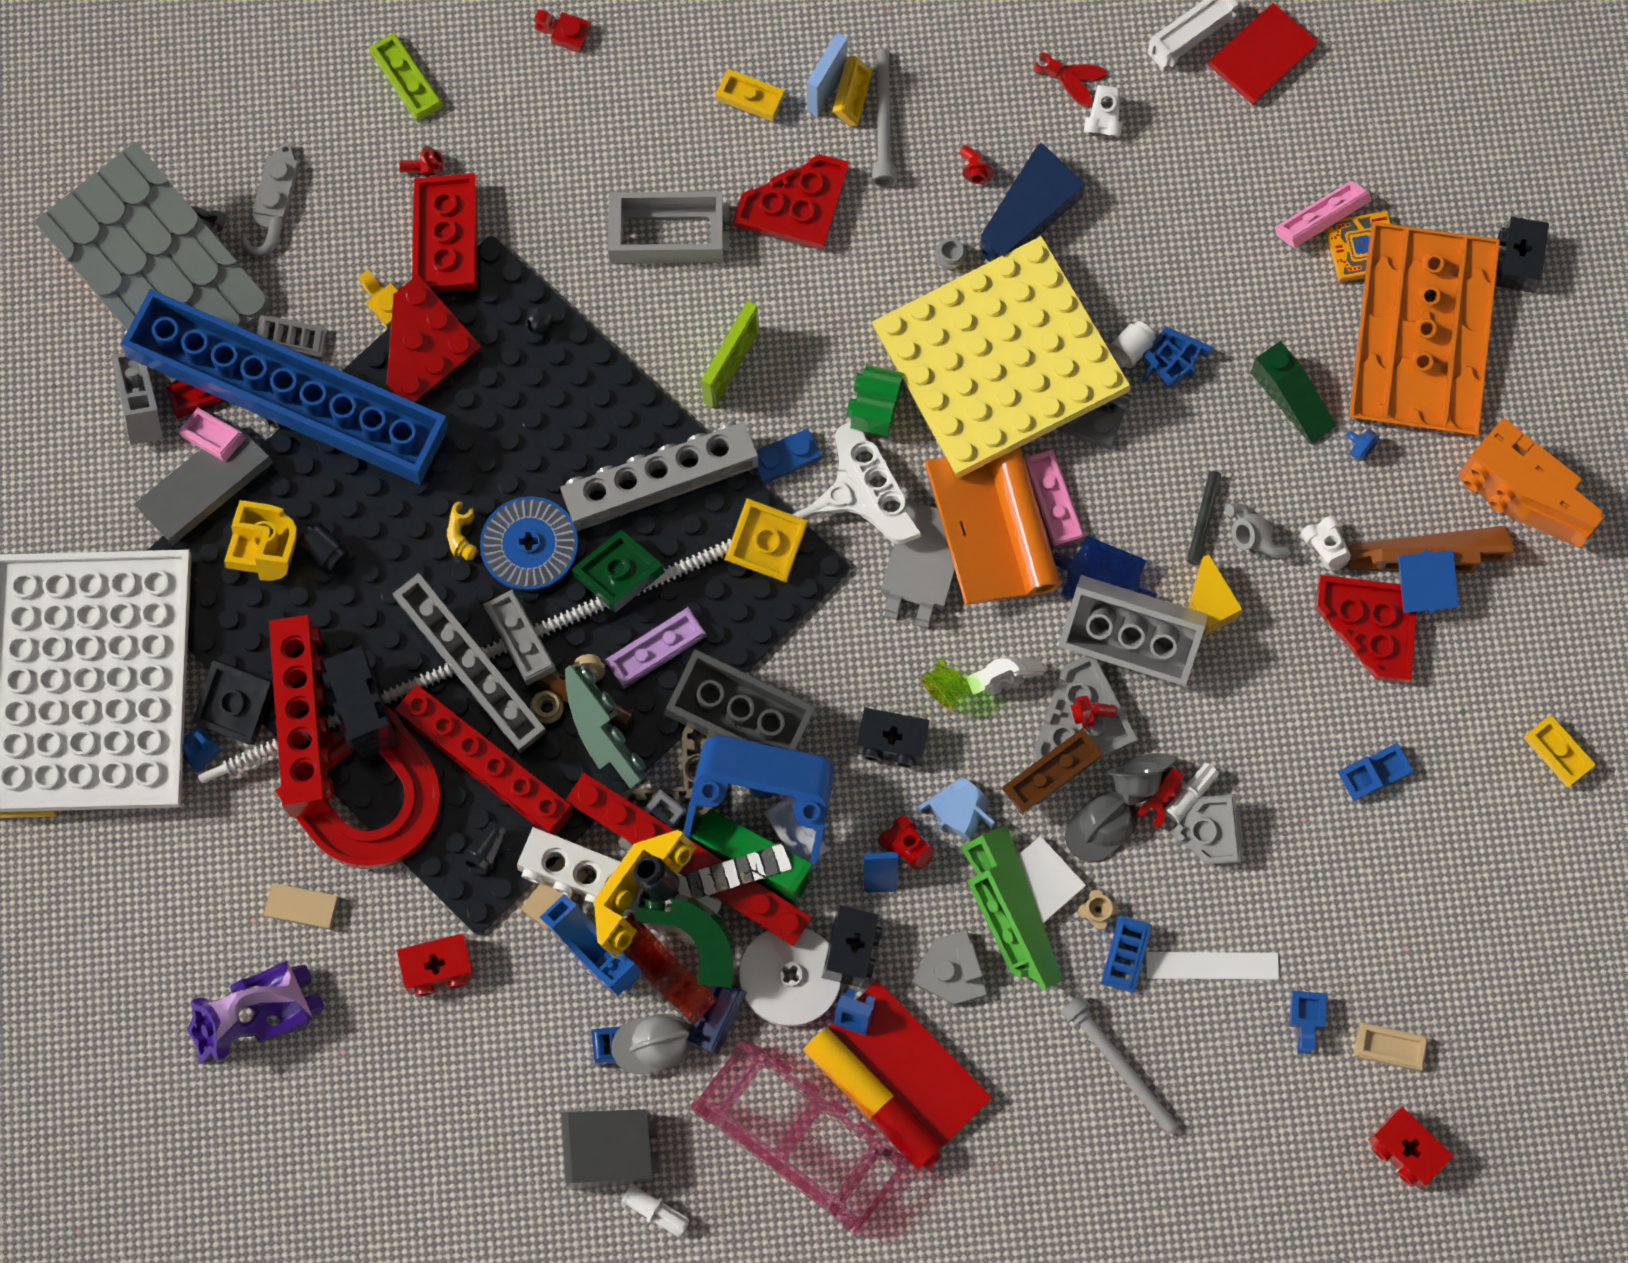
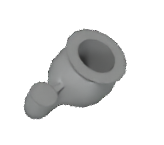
M1241 503L1226 505V514L1229 517L1237 516L1238 518L1233 523L1231 535L1233 542L1239 549L1258 550L1275 558H1286L1289 556L1290 551L1286 546L1278 547L1272 542L1273 527L1268 520L1260 515L1250 514L1248 508Z

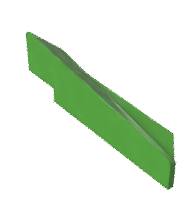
M1002 826L960 846L978 874L967 880L1010 972L1020 978L1030 977L1038 982L1039 988L1042 990L1061 982L1060 970L1008 827Z

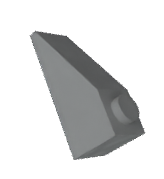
M125 353L111 355L130 445L162 439L158 410L147 366L128 359Z

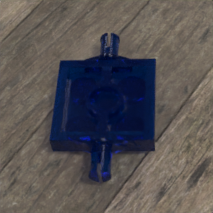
M1087 535L1080 551L1073 559L1056 551L1053 554L1055 565L1067 570V581L1061 593V597L1073 600L1081 575L1150 597H1157V593L1140 587V576L1147 560Z

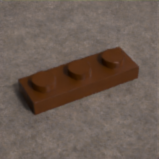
M1082 728L1005 784L1002 790L1023 816L1102 758L1103 753Z

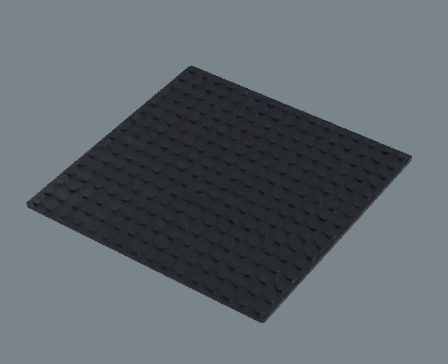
M489 236L477 246V289L435 293L479 343L481 349L417 402L421 406L446 416L448 430L421 485L282 425L260 446L273 461L270 466L173 546L162 536L147 551L189 550L191 552L188 650L208 670H210L212 661L218 660L273 681L269 621L309 615L314 626H319L321 631L322 645L317 646L318 656L321 655L322 659L326 660L361 646L368 657L380 692L384 694L383 690L388 692L390 687L395 689L397 684L400 687L402 682L405 684L409 683L408 679L413 681L415 676L418 679L421 677L420 674L425 676L427 671L429 673L433 672V668L438 670V666H441V668L445 667L446 661L393 596L396 590L418 573L480 649L481 647L484 649L488 648V644L490 647L493 646V642H496V644L500 643L499 639L501 637L483 604L512 589L498 582L489 573L480 551V538L483 527L490 515L498 507L520 497H541L558 504L569 515L560 488L566 485L568 480L579 476L586 478L595 475L603 467L610 465L617 467L626 464L634 456H648L657 453L658 449L665 445H679L687 442L693 435L699 433L707 435L708 433L493 236ZM530 307L541 310L553 317L550 327L542 334L530 332L526 327L525 320ZM391 326L344 368L342 372L393 393L387 387ZM721 447L712 451V454L717 457H722L728 453ZM692 458L685 459L681 463V465L687 468L694 467L698 463V461ZM657 469L651 473V476L660 479L667 472L663 469ZM745 471L577 531L578 552L576 560L566 576L556 584L542 590L518 591L513 589L531 624L533 627H536V623L541 625L543 620L548 622L547 618L552 620L554 615L559 617L561 612L566 614V610L570 612L572 607L577 609L579 604L582 607L584 602L588 604L591 599L593 601L596 600L597 596L574 577L572 569L620 530L625 532L657 559L666 570L668 565L673 567L675 562L679 564L680 560L686 561V557L691 559L693 554L698 556L697 552L702 554L704 549L709 551L711 546L714 549L716 544L720 546L722 545L721 542L727 543V539L732 540L747 498L789 514H793V512L749 471ZM626 480L620 487L629 490L635 487L637 483L633 480ZM595 491L589 498L598 501L603 499L606 493ZM240 500L282 508L284 513L293 520L297 527L294 553L288 572L281 579L263 581L259 579L258 573L226 568L224 560L233 535L231 526ZM456 502H463L462 509L458 513L460 515L467 514L471 508L474 510L472 523L463 525L461 529V534L466 537L469 544H473L477 548L478 552L473 560L467 561L462 556H454L450 550L447 528L452 507ZM319 524H323L345 544V549L349 552V555L344 563L335 571L331 572L328 568L323 569L300 549L302 542L300 536L310 525L316 527ZM808 525L786 583L724 561L726 556L724 554L722 559L717 557L718 561L713 559L711 564L706 562V566L701 564L699 569L697 567L693 568V572L688 570V574L683 572L681 577L676 575V579H669L670 582L665 580L663 585L658 583V587H655V585L651 586L652 590H649V588L645 589V593L643 591L640 592V595L634 597L616 613L606 606L603 608L604 611L599 609L597 614L592 612V616H589V614L585 615L586 619L581 617L579 622L574 620V624H571V622L567 623L568 627L563 625L561 630L556 628V632L551 630L549 635L545 633L543 638L539 636L557 672L564 676L565 669L575 663V660L582 655L592 654L601 659L605 666V675L595 684L601 692H607L616 703L634 711L633 718L625 730L609 721L608 723L611 727L616 726L622 732L626 740L625 746L631 754L636 753L642 759L646 766L645 772L682 738L686 725L665 716L664 713L694 649L747 674L849 573V563ZM528 537L526 543L521 545H525L526 550L529 551L532 550V545L538 543H535L532 537ZM688 607L705 631L706 637L623 689L607 666L605 659ZM304 650L296 651L292 658L301 656ZM508 650L506 654L501 652V656L495 655V659L492 657L488 658L529 709L533 697L541 691L548 690L538 686V680L526 685ZM455 673L452 674V678L447 676V680L442 678L440 683L435 681L433 686L429 684L427 689L425 686L422 687L427 693L564 800L567 799L583 772L618 795L630 789L611 762L601 769L598 768L580 738L569 703L563 702L564 711L557 721L550 724L541 723L546 733L523 752L519 753ZM321 675L319 676L320 686H324L327 698V705L322 706V715L329 718V714L331 716L335 715L333 703L337 700L334 691H328ZM307 680L297 682L294 688L302 687ZM273 690L262 723L277 737ZM399 697L397 702L392 700V704L385 703V705L392 710L427 754L438 774L442 790V805L436 827L424 845L402 862L474 934L481 935L534 884V882L521 876L523 872L518 870L517 863L532 828L537 827L404 723L395 711V708L403 700ZM546 703L542 706L541 710L549 713L553 710V705ZM309 710L301 711L296 719L304 718ZM339 724L336 725V729L330 728L329 734L335 731L340 738L344 737V734L338 728ZM306 741L299 746L298 750H303L309 747L311 741ZM355 750L327 771V778H331L333 783L334 795L370 831L389 825L399 815L404 803V787L401 779L379 752L362 759L358 751ZM571 805L574 815L558 833L557 837L575 843L596 821ZM493 822L503 827L507 833L494 868L489 869L486 874H480L463 863V859L466 856L464 851L488 824ZM560 857L550 858L546 863V867L549 869Z

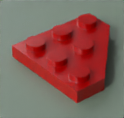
M818 154L808 159V163L794 170L791 168L769 179V183L755 190L751 188L743 192L734 215L733 227L824 250L849 170V161Z
M418 274L393 294L387 387L393 394L417 403L481 349L479 343Z
M1320 575L1317 585L1316 611L1376 680L1409 684L1412 681L1417 612L1403 613L1401 584Z

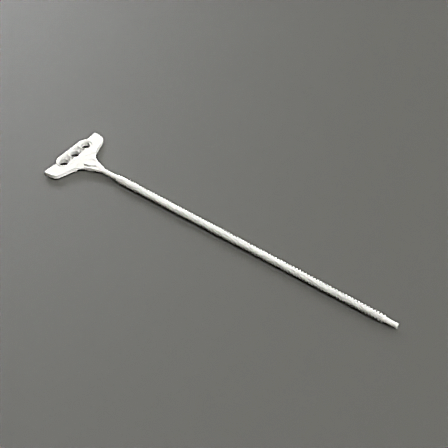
M851 421L840 426L835 433L839 456V472L834 485L809 507L791 515L806 519L813 515L851 512L861 515L862 518L872 523L893 543L903 544L920 538V531L906 512L905 497L876 445L866 440L863 431L850 428ZM866 451L873 454V458L869 462L862 463L856 460V456L861 452ZM875 476H882L887 480L885 485L881 487H873L869 484V481ZM892 500L899 502L901 506L895 512H887L883 509V505ZM727 539V543L721 542L722 545L720 546L716 544L714 549L711 546L709 551L704 549L702 554L697 552L698 556L693 554L691 559L686 557V561L680 560L679 564L675 562L673 567L668 565L665 573L647 588L652 590L651 586L655 585V587H658V583L663 585V581L667 580V582H670L669 579H676V575L681 577L683 572L685 574H688V570L693 572V568L697 567L699 569L701 564L706 566L705 563L709 562L711 564L713 559L718 561L717 557L724 558L723 555L727 554L731 540ZM596 597L595 601L591 599L588 604L584 602L582 607L579 604L577 609L572 607V611L566 610V614L561 612L559 617L554 615L552 620L547 618L548 622L543 620L541 625L536 623L534 629L537 635L543 638V634L547 633L549 635L551 630L556 632L555 629L559 628L561 630L563 625L568 627L567 623L571 622V624H574V620L579 622L581 617L586 619L585 615L589 614V616H592V612L597 614L599 609L604 611L603 608L607 605ZM499 639L500 643L496 644V642H493L494 645L491 647L488 644L486 649L481 647L487 658L492 657L495 659V655L501 656V652L507 653V648L502 639ZM445 663V667L441 668V666H438V670L433 668V672L429 673L427 671L425 676L420 674L421 677L418 679L415 676L413 681L408 679L409 683L405 684L402 682L400 687L397 684L395 689L390 687L388 692L383 690L384 694L381 695L384 703H389L390 705L392 700L397 702L399 697L404 699L403 696L408 694L416 684L421 688L425 686L427 689L428 685L432 684L433 686L435 681L440 683L442 678L444 680H447V676L452 678V674L455 672ZM334 712V716L328 715L329 731L331 727L336 729V725L339 724L341 726L342 722H344L339 721L336 712ZM274 738L272 743L267 741L265 746L260 744L261 748L259 749L254 747L252 752L249 749L247 754L242 752L240 757L235 755L236 759L234 760L232 758H229V762L224 760L222 765L198 775L201 784L226 773L231 775L233 770L236 773L238 768L243 770V766L247 765L249 767L251 762L256 764L258 759L261 762L263 757L268 759L270 754L274 756V752L278 751V741Z

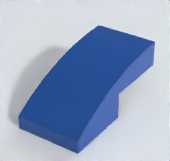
M1398 742L1370 757L1366 756L1337 771L1353 801L1377 792L1414 773Z

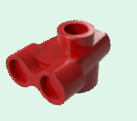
M905 815L899 816L892 828L881 833L878 838V845L887 852L898 853L913 869L925 868L931 862L932 855L934 854V848L916 831L917 825Z

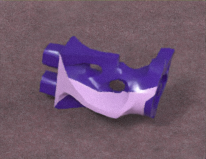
M284 961L257 975L241 979L232 984L229 988L234 994L218 1000H208L206 998L193 999L191 1001L193 1016L187 1031L195 1043L199 1063L203 1064L214 1058L216 1062L223 1061L230 1053L229 1044L241 1037L255 1036L260 1043L287 1033L303 1031L312 1019L325 1008L320 995L315 993L304 997L300 990L301 987L309 985L312 981L307 965L290 967L288 961ZM244 1008L251 1009L253 1013L252 1019L246 1023L239 1019V1013ZM276 1016L280 1019V1024L276 1026L267 1023V1018Z

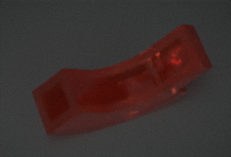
M632 913L629 914L625 920L637 932L633 936L630 945L622 953L638 966L643 972L641 975L671 1006L694 1025L718 1000L703 985L697 984L698 980L666 950L644 924L635 922V916Z

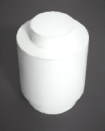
M1137 321L1135 324H1129L1108 348L1119 367L1132 368L1143 357L1144 352L1153 346L1152 342L1155 340V334L1145 323Z

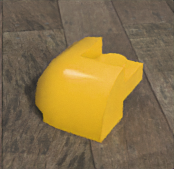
M240 500L231 526L233 535L224 560L226 568L258 573L259 579L263 581L281 579L287 574L294 553L297 527L293 520L284 513L282 508Z

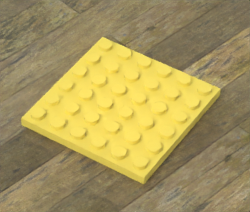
M1042 236L1010 251L1004 257L1001 256L872 321L873 328L898 372L904 373L903 382L957 479L1131 391L1129 382Z

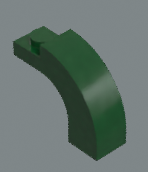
M675 894L672 897L671 906H666V901H656L654 899H645V903H639L636 907L635 922L677 927L693 939L700 959L697 984L732 988L736 965L734 944L726 925L712 909L692 897Z

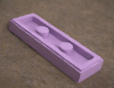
M687 607L605 659V662L622 688L625 689L705 638L706 633Z

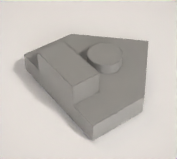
M1236 794L1200 797L1171 834L1189 847L1206 864L1241 862L1243 837L1240 810H1237Z
M967 930L934 939L912 980V984L927 990L953 1006L987 995L982 981V973Z

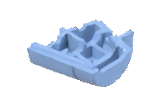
M962 777L916 807L920 813L929 808L940 823V831L945 828L969 841L972 840L979 822L983 821L991 829L995 823L985 814L990 805L988 798L973 783Z

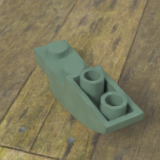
M577 661L565 669V679L570 710L580 738L599 769L611 762L629 788H632L648 776L644 771L646 766L636 753L631 754L625 746L626 740L622 732L616 726L611 727L608 721L618 715L614 709L616 707L614 700L607 692L600 691L594 683L596 678L590 668L585 664L581 665Z

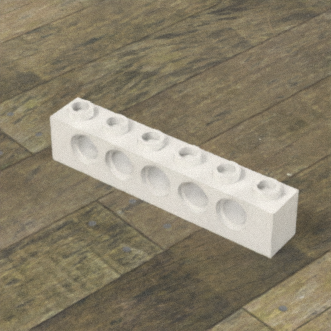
M533 827L517 867L519 871L523 872L521 875L523 878L540 884L541 880L554 884L553 889L567 896H572L573 892L585 896L584 901L594 906L595 897L621 862ZM552 857H560L565 861V866L558 872H552L546 867L547 861ZM584 869H590L595 872L597 877L593 883L583 884L577 879L578 873ZM642 888L633 898L631 905L621 915L624 919L635 921L636 907L639 905L642 896L647 894ZM708 896L696 899L707 905L718 915L721 901ZM651 923L647 925V927L660 933L666 934L667 929L680 934L679 940L696 946L693 939L677 927Z

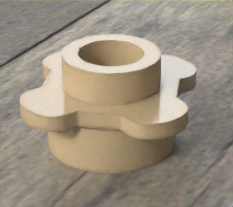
M1093 890L1090 892L1086 904L1079 907L1078 914L1081 918L1090 920L1094 924L1095 929L1103 930L1107 927L1108 919L1111 915L1117 914L1119 908L1118 904L1103 895L1102 891ZM1096 907H1100V908H1101V912H1100V913H1097V912L1095 911V908H1096Z

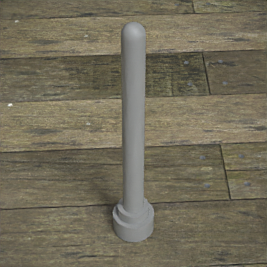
M880 48L877 51L878 162L875 163V167L872 169V183L879 187H890L897 183V168L891 161L889 51L886 48Z
M1080 994L1060 1011L1068 1022L1072 1020L1075 1025L1079 1024L1163 1129L1168 1134L1176 1133L1178 1124L1089 1016L1091 1013L1087 1008L1089 1004Z

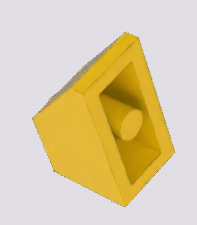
M1209 554L1202 558L1188 605L1189 609L1208 614L1203 636L1238 619L1242 611L1241 606Z

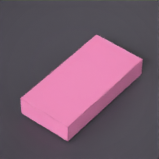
M197 408L178 430L182 438L224 462L229 459L246 439L242 432L200 408Z

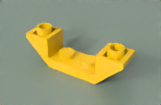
M676 830L633 844L595 897L597 943L613 957L619 958L623 950L630 945L633 936L637 932L621 916L641 889L636 883L634 876L636 863L646 856L658 857L678 875L683 866L689 862L697 848L681 831Z

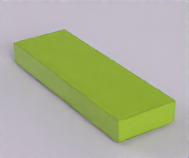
M395 32L368 47L371 55L416 122L443 108L442 101Z

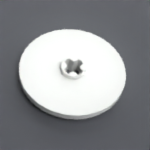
M806 928L794 947L768 930L755 938L746 949L739 969L740 988L747 992L745 1001L749 1007L764 1020L785 1027L805 1025L820 1018L832 1006L840 988V982L821 978L829 943L817 933ZM791 969L796 970L795 977L798 980L797 982L794 980H790L788 983L783 981L785 975L782 972L783 970L786 972L791 971Z

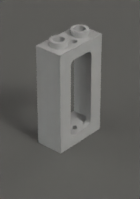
M722 191L609 192L608 253L610 264L724 262V251H730L729 232H724V222L730 221L729 203H723ZM707 219L711 223V241L709 244L624 245L623 225L627 220Z

